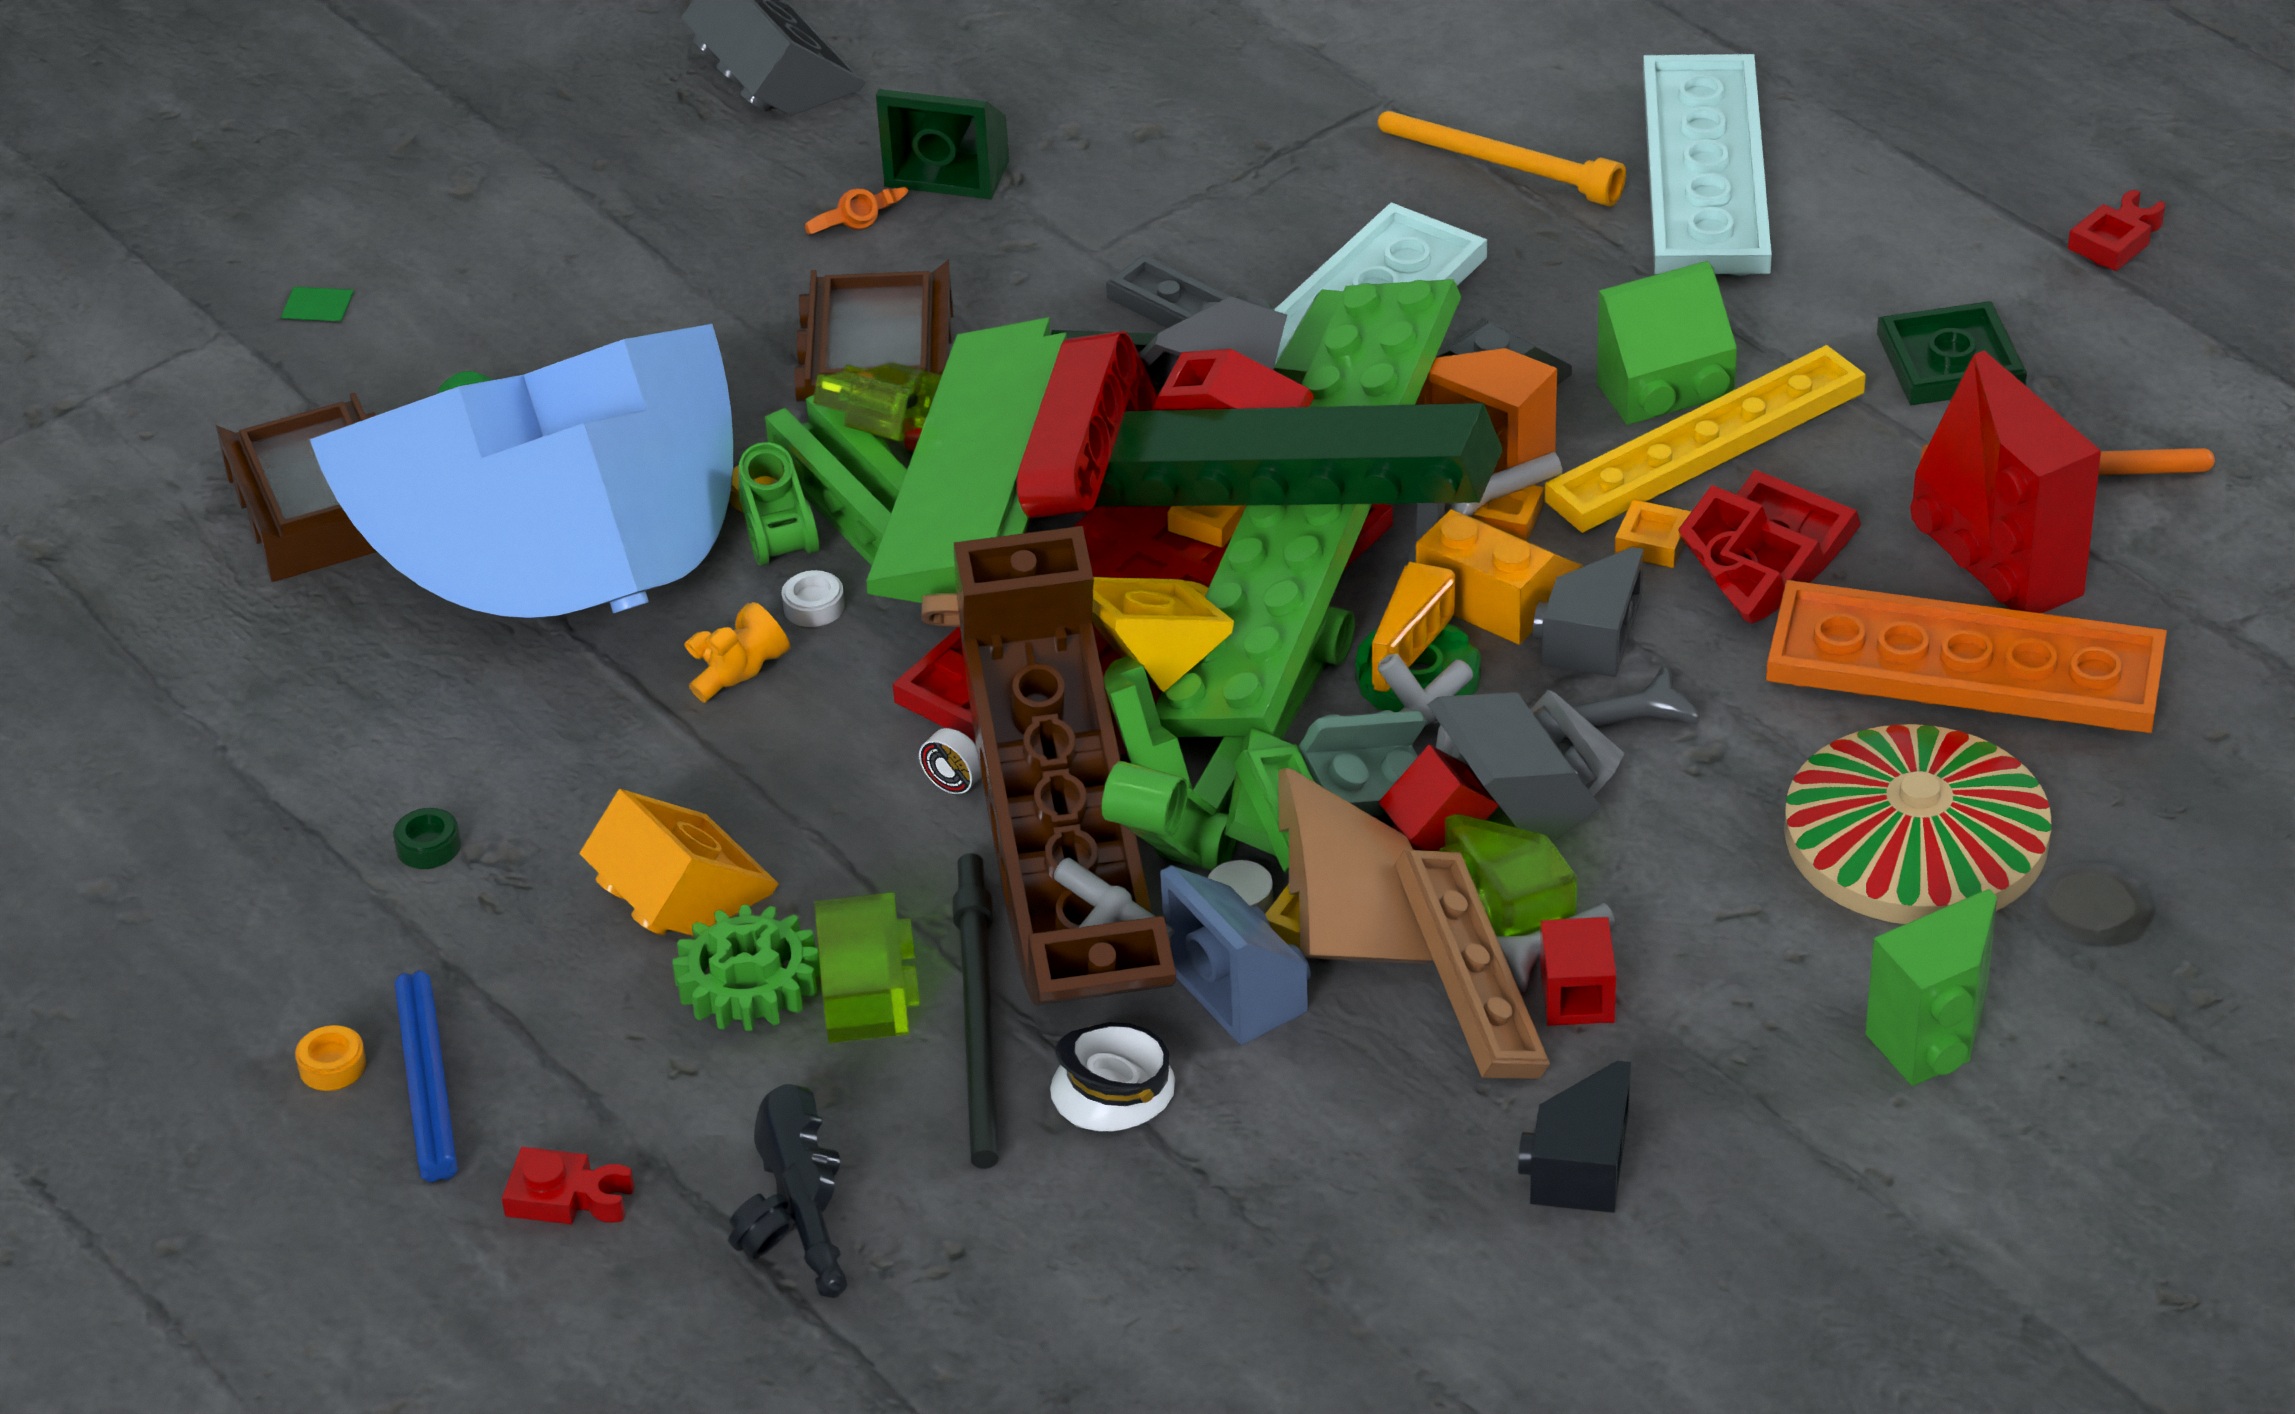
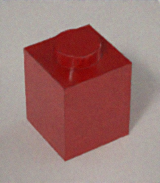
M1430 744L1379 801V804L1395 823L1391 828L1407 836L1413 850L1458 852L1499 806L1468 764Z
M1608 917L1541 920L1540 975L1547 1026L1615 1023L1616 968Z

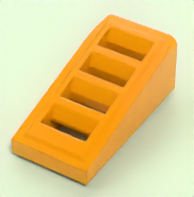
M1408 562V565L1404 566L1372 641V685H1374V690L1387 692L1391 688L1378 671V664L1384 657L1389 654H1398L1409 668L1451 620L1455 607V574L1452 570L1415 562Z

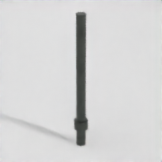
M968 853L962 855L957 861L959 890L952 899L953 922L960 929L970 1156L971 1163L975 1167L987 1169L995 1166L999 1160L987 928L993 922L992 896L985 889L983 858L978 854Z

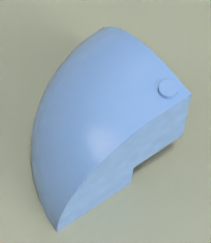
M713 324L622 339L524 375L458 386L309 439L321 471L335 498L358 531L393 567L419 586L445 600L472 610L508 617L535 618L557 616L610 602L614 614L649 603L646 590L683 578L694 570L710 552L719 535L726 515L733 473L732 413L726 375Z

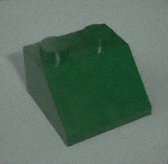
M884 89L878 90L876 103L884 187H906L908 190L992 200L1009 162L1007 122L1004 113L988 101Z

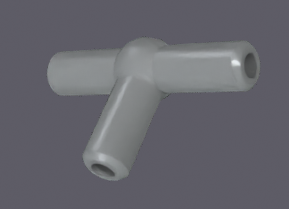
M1389 654L1378 664V671L1404 705V708L1399 712L1421 711L1427 722L1426 725L1433 723L1436 719L1427 704L1437 697L1454 696L1473 678L1472 669L1466 662L1454 660L1423 689L1398 654Z
M1071 858L1063 859L1054 872L1055 881L1095 907L1079 927L1156 917L1135 903L1125 888L1109 885ZM1166 924L1169 942L1171 943L1175 936V931Z

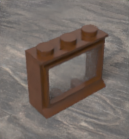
M949 259L934 272L838 274L817 277V270H811L809 294L799 295L801 329L807 330H797L798 363L805 366H795L796 401H806V398L827 390L845 408L851 407L858 415L861 423L909 421L912 417L927 418L950 355L949 344H952L951 318H953V300ZM845 372L878 381V385L915 394L918 396V401L915 407L893 413L841 399L840 391L825 388L824 383L825 379L832 378L833 376L836 377V375Z
M355 392L350 394L351 401H342L239 430L240 432L236 433L216 425L226 476L229 483L234 482L241 509L247 508L256 544L262 543L269 577L272 582L377 552L353 525L335 498L321 471L309 440L376 416L375 412L365 414Z

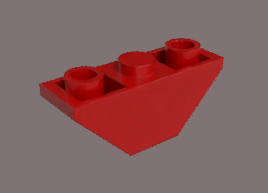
M1233 349L1182 352L1155 401L1152 411L1309 407L1314 396L1309 388Z

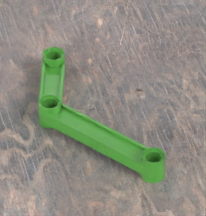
M1328 605L1272 736L1281 740L1284 739L1326 663L1339 666L1345 661L1355 630V616L1352 611ZM1224 736L1193 791L1188 788V782L1185 777L1118 761L1112 768L1105 784L1102 798V816L1107 821L1123 825L1156 848V853L1161 858L1211 871L1217 866L1231 861L1237 840L1225 835V829L1236 776V769L1233 763L1240 755L1242 740L1245 736Z

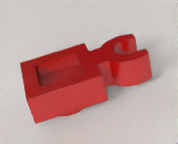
M2136 189L2130 190L2122 196L2121 206L2118 210L2102 204L2073 227L2069 232L2068 249L2099 265L2117 271L2149 245L2151 232L2157 231L2162 227L2166 203L2158 201L2150 208H2139L2141 192Z
M521 1146L502 1195L505 1217L572 1225L577 1211L586 1210L590 1211L593 1217L603 1222L623 1221L625 1211L622 1196L610 1193L633 1194L635 1186L632 1169L620 1164H609L601 1166L596 1170H591L588 1154Z

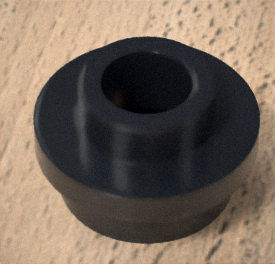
M759 1193L748 1199L730 1218L729 1222L734 1227V1230L728 1238V1243L736 1251L744 1249L753 1259L759 1258L770 1251L787 1235L795 1223V1219L786 1211L789 1204L788 1201L781 1194H775L766 1199Z

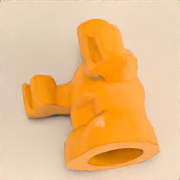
M755 602L747 603L736 616L735 630L724 627L715 630L712 634L709 631L697 632L684 643L685 648L696 659L703 658L709 665L707 669L689 684V688L700 701L706 703L723 687H732L740 682L750 680L757 676L765 660L777 659L791 648L786 634L777 621L761 605Z

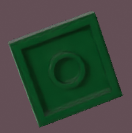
M1992 301L1878 317L1877 335L1910 406L1951 400L1973 355L1983 350L2026 386L2027 372Z

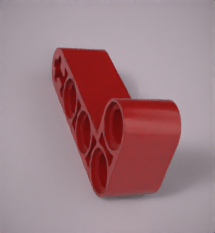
M1118 331L1068 338L1062 342L1018 469V499L1026 516L1036 518L1092 510L1096 503L1125 411H1152L1157 395L1133 340L1127 332Z

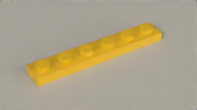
M1825 345L1546 482L1545 502L1580 532L1584 533L1628 511L1633 499L1646 502L1863 394L1866 374L1828 345Z

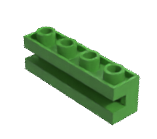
M827 390L806 398L809 421L807 423L801 424L786 408L765 416L768 442L780 445L790 454L804 497L872 566L907 468L893 456L884 439L881 437L875 438L861 424L856 412L851 407L845 408Z

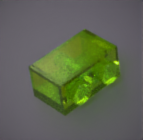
M894 892L814 901L828 1043L909 1035L907 1007L920 1006L916 965L902 967L901 959L915 958L911 918L897 919Z

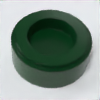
M422 808L414 810L403 816L396 823L393 830L397 856L402 863L412 868L432 869L442 866L451 861L458 854L461 847L457 821L452 814L442 809Z

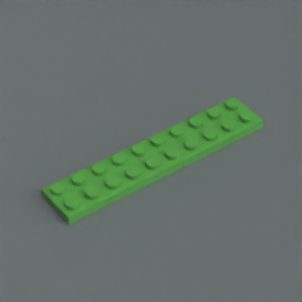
M1454 279L1415 280L1411 282L1382 284L1363 283L1346 286L1301 384L1309 388L1314 396L1309 407L1415 405L1461 299ZM1372 504L1246 505L1205 595L1207 600L1234 620L1232 634L1164 693L1161 692L1155 706L1162 727L1176 737L1246 736L1251 727L1273 735Z

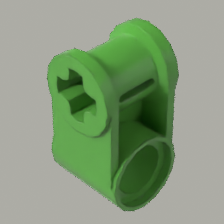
M771 442L757 443L750 446L742 454L739 461L738 493L739 502L746 520L751 549L757 565L769 564L770 557L803 549L808 554L819 552V540L814 517L808 501L804 498L790 454L780 445ZM769 476L775 478L778 482L771 485H762L756 483L754 479Z

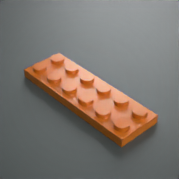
M1786 580L1767 661L1766 681L1851 692L1860 695L1917 701L1925 704H1939L1992 713L1998 712L2052 721L2101 726L2117 730L2152 733L2167 630Z

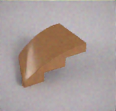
M1288 768L1279 770V832H1289V894L1299 895L1300 950L1304 957L1310 959L1419 964L1434 961L1394 865L1404 850H1413L1407 836L1297 771Z

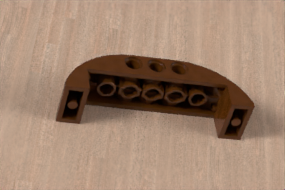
M1083 526L954 542L958 612L973 730L1009 925L1027 993L1033 1004L1044 1005L1172 987L1176 983V970L1164 916L1079 927L1095 907L1054 879V872L1063 859L1071 858L1109 885L1125 888L1135 903L1152 914L1136 834L1119 823L1105 820L1102 816V798L1105 784L1112 768L1120 761L1092 626L1094 578Z

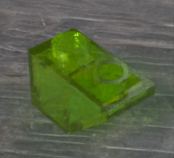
M1460 814L1445 818V847L1440 848L1439 851L1461 852L1496 936L1529 935L1540 930L1541 920L1566 919L1576 915L1577 876L1547 835Z

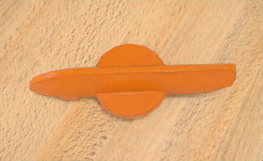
M906 187L887 188L873 195L865 189H851L842 195L836 209L822 213L806 222V233L813 234L841 223L854 230L866 229L876 220L878 210L898 202L909 191Z

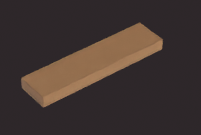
M1404 850L1394 864L1481 1077L1540 1079L1549 1067L1550 1062L1461 852Z

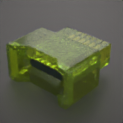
M888 362L871 369L847 364L844 371L829 376L825 374L817 375L813 404L846 412L845 427L896 441H903L905 432L916 428H923L942 375L895 362Z

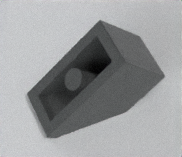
M1630 547L1556 577L1549 601L1538 602L1533 621V638L1542 639L1543 666L1616 677L1642 598L1644 549Z

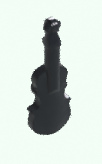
M785 1084L770 1091L762 1100L755 1122L754 1143L763 1160L765 1172L774 1173L777 1194H781L789 1203L786 1211L795 1219L805 1252V1262L818 1275L815 1282L820 1296L836 1298L847 1287V1280L836 1260L841 1255L839 1247L832 1244L822 1213L828 1206L834 1192V1176L839 1170L840 1155L835 1150L818 1147L817 1133L823 1119L817 1115L816 1102L812 1091L807 1087Z

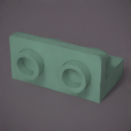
M1385 710L1375 714L1350 716L1330 714L1318 718L1310 725L1298 749L1315 783L1371 816L1388 815L1379 804V801L1418 757L1412 744L1427 722L1421 711L1393 712Z

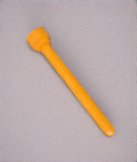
M1392 111L1381 113L1377 120L1379 129L1384 133L1578 186V191L1585 194L1588 201L1608 207L1614 206L1624 189L1626 168L1623 163L1600 157L1595 161L1588 160L1581 164Z

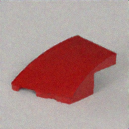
M1754 470L1737 494L1711 485L1679 527L1678 532L1682 540L1741 617L1753 624L1780 608L1786 580L1806 583L1813 581L1844 548L1861 526L1855 509Z

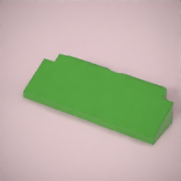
M1050 317L957 334L866 581L867 594L922 603V595L957 593L954 542L1026 533L1030 517L1026 516L1018 499V469L1060 346L1067 339V332L1050 335Z

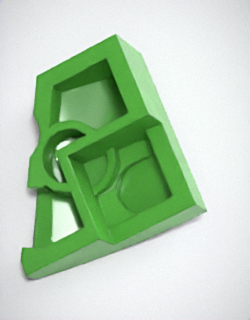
M1129 656L1114 660L1106 670L1103 679L1129 763L1185 777L1188 782V788L1193 791L1178 738L1161 726L1144 665Z

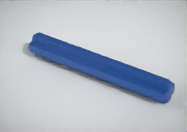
M421 970L416 971L412 975L402 973L394 984L420 1176L430 1183H434L438 1179L450 1180L454 1177L458 1168L431 978Z

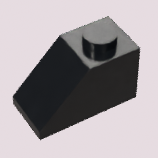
M1616 1061L1539 1104L1535 1133L1522 1132L1518 1160V1174L1531 1175L1530 1204L1615 1213L1629 1116L1631 1062Z

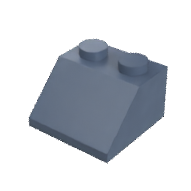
M1172 865L1160 871L1163 916L1165 923L1175 931L1170 947L1176 970V978L1240 1046L1308 1012L1307 981L1311 977L1309 964L1302 951L1296 945H1288L1271 928L1267 917L1259 907L1255 905L1249 906L1229 885Z

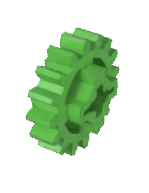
M741 905L738 917L729 918L722 910L714 912L716 924L709 927L706 924L695 922L692 925L694 940L679 939L677 943L679 957L673 959V971L680 1002L682 1005L693 1004L694 1016L699 1021L713 1013L716 1014L717 1027L719 1029H725L733 1019L742 1020L745 1031L753 1030L755 1019L765 1017L772 1025L780 1024L779 1011L785 1008L799 1013L803 1010L801 995L813 996L817 992L815 977L821 975L819 951L818 948H815L814 933L811 929L800 931L799 917L794 914L782 921H778L776 907L769 906L763 911L761 916L752 915L749 905ZM788 959L790 962L787 968L784 969L783 962ZM709 966L710 972L707 975H705L704 973L707 967Z

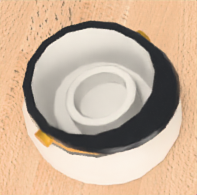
M1119 1022L1090 1025L1086 1028L1069 1032L1056 1045L1055 1053L1061 1065L1052 1079L1050 1087L1051 1099L1058 1112L1076 1127L1093 1131H1117L1138 1126L1163 1111L1174 1095L1175 1077L1169 1065V1051L1163 1040L1149 1029L1131 1023Z

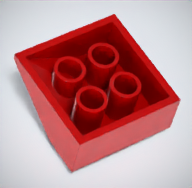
M1983 350L1973 355L1915 471L1913 501L1910 506L1911 520L1914 521L1922 533L1928 534L1947 551L1958 566L1965 568L1980 581L1998 602L2004 603L2011 610L2043 614L2084 595L2101 450Z

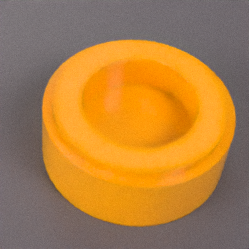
M330 1025L317 1028L306 1034L299 1041L295 1050L300 1078L307 1086L321 1091L339 1090L353 1084L362 1076L367 1064L360 1035L345 1026Z

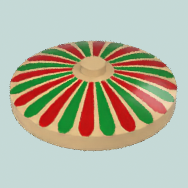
M1915 724L1889 725L1861 730L1837 739L1821 748L1801 766L1788 790L1784 832L1786 844L1795 865L1802 875L1825 896L1865 916L1887 922L1907 924L1987 889H1990L1997 896L1996 911L2019 898L2036 881L2047 860L2051 835V812L2045 792L2037 779L2019 760L1998 746L1965 732L1944 727Z

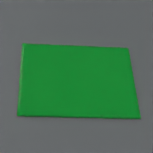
M293 287L280 318L341 322L354 290Z

